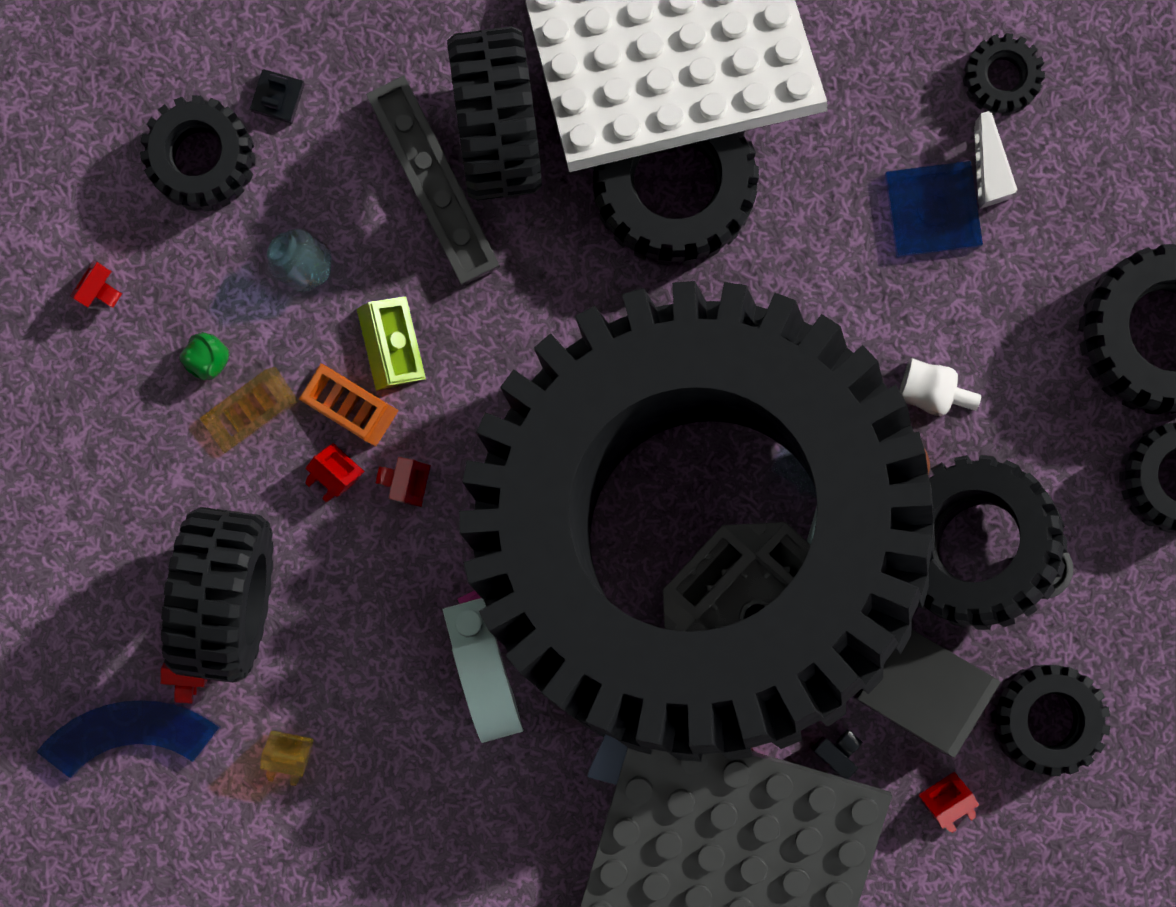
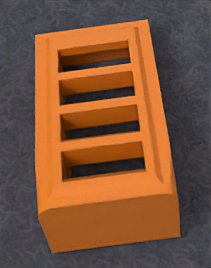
M320 363L299 397V400L374 446H377L398 413V409ZM332 379L336 383L322 404L317 399L328 381ZM344 389H348L350 392L338 412L333 411L332 408ZM361 397L365 402L351 422L347 417ZM375 407H377L376 410H375V412L373 413L372 417H371L370 420L368 421L367 425H366L365 428L363 429L362 426L364 425V423H365L366 420L368 419V417H369V415L371 414V412L373 411V409H374Z

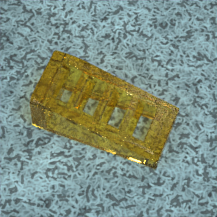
M272 367L262 371L203 415L200 420L222 451L227 453L293 407L299 400L278 369ZM266 384V386L271 391L275 399L278 401L276 405H274V403L271 401V399L263 389V385ZM252 393L266 411L261 416L247 397ZM237 403L251 421L247 426H245L233 408ZM225 413L238 432L232 437L219 419V416Z

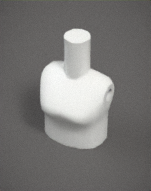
M914 358L909 359L899 390L907 404L917 406L929 414L943 416L948 413L952 404L976 411L981 401L980 394L957 387L958 374L954 369L928 364Z

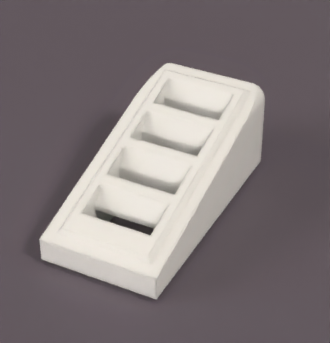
M989 111L981 113L974 126L979 209L1010 200L1017 193V187L993 115Z

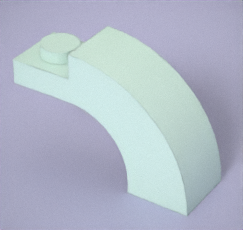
M482 598L442 610L468 708L481 743L523 732V727L497 638L489 632L479 613L481 609L486 607Z

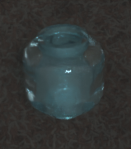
M297 228L280 233L272 240L268 247V269L271 275L298 292L312 291L319 285H322L330 275L332 263L330 249L325 243L304 230Z

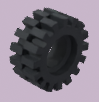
M1005 33L1001 38H999L998 34L993 35L988 41L983 40L970 55L964 68L963 84L964 86L967 85V96L969 99H975L977 102L975 106L980 110L984 107L992 115L1002 113V116H1008L1014 111L1018 113L1029 105L1041 90V82L1045 79V71H1041V67L1044 64L1043 58H1037L1035 53L1038 49L1034 44L1029 48L1025 44L1027 39L1022 36L1016 40L1012 39L1013 34ZM997 60L1010 61L1019 71L1018 85L1006 91L995 88L988 79L989 66Z

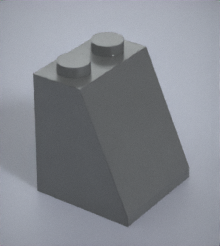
M911 629V637L902 653L899 654L893 651L884 663L883 679L869 694L860 689L854 696V699L942 754L955 758L1001 681Z

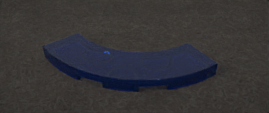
M148 700L123 701L90 710L74 718L52 734L36 752L69 778H73L82 767L98 755L125 745L145 744L159 746L172 750L194 762L221 726L208 717L177 704Z

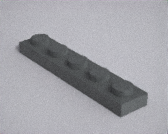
M403 75L367 93L366 96L461 285L464 286L500 268L405 76Z

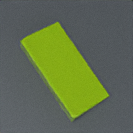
M407 297L372 301L357 308L376 391L425 380L426 377Z

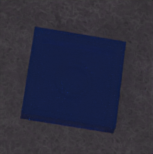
M971 161L895 170L885 173L896 258L975 248L983 245Z

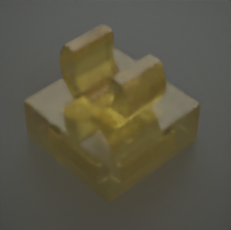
M271 730L261 754L260 769L267 770L266 777L268 781L273 782L276 773L279 772L291 775L290 785L296 786L306 770L314 739Z

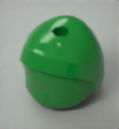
M201 332L190 337L187 346L179 355V361L196 378L213 380L225 368L229 359V349L216 336Z

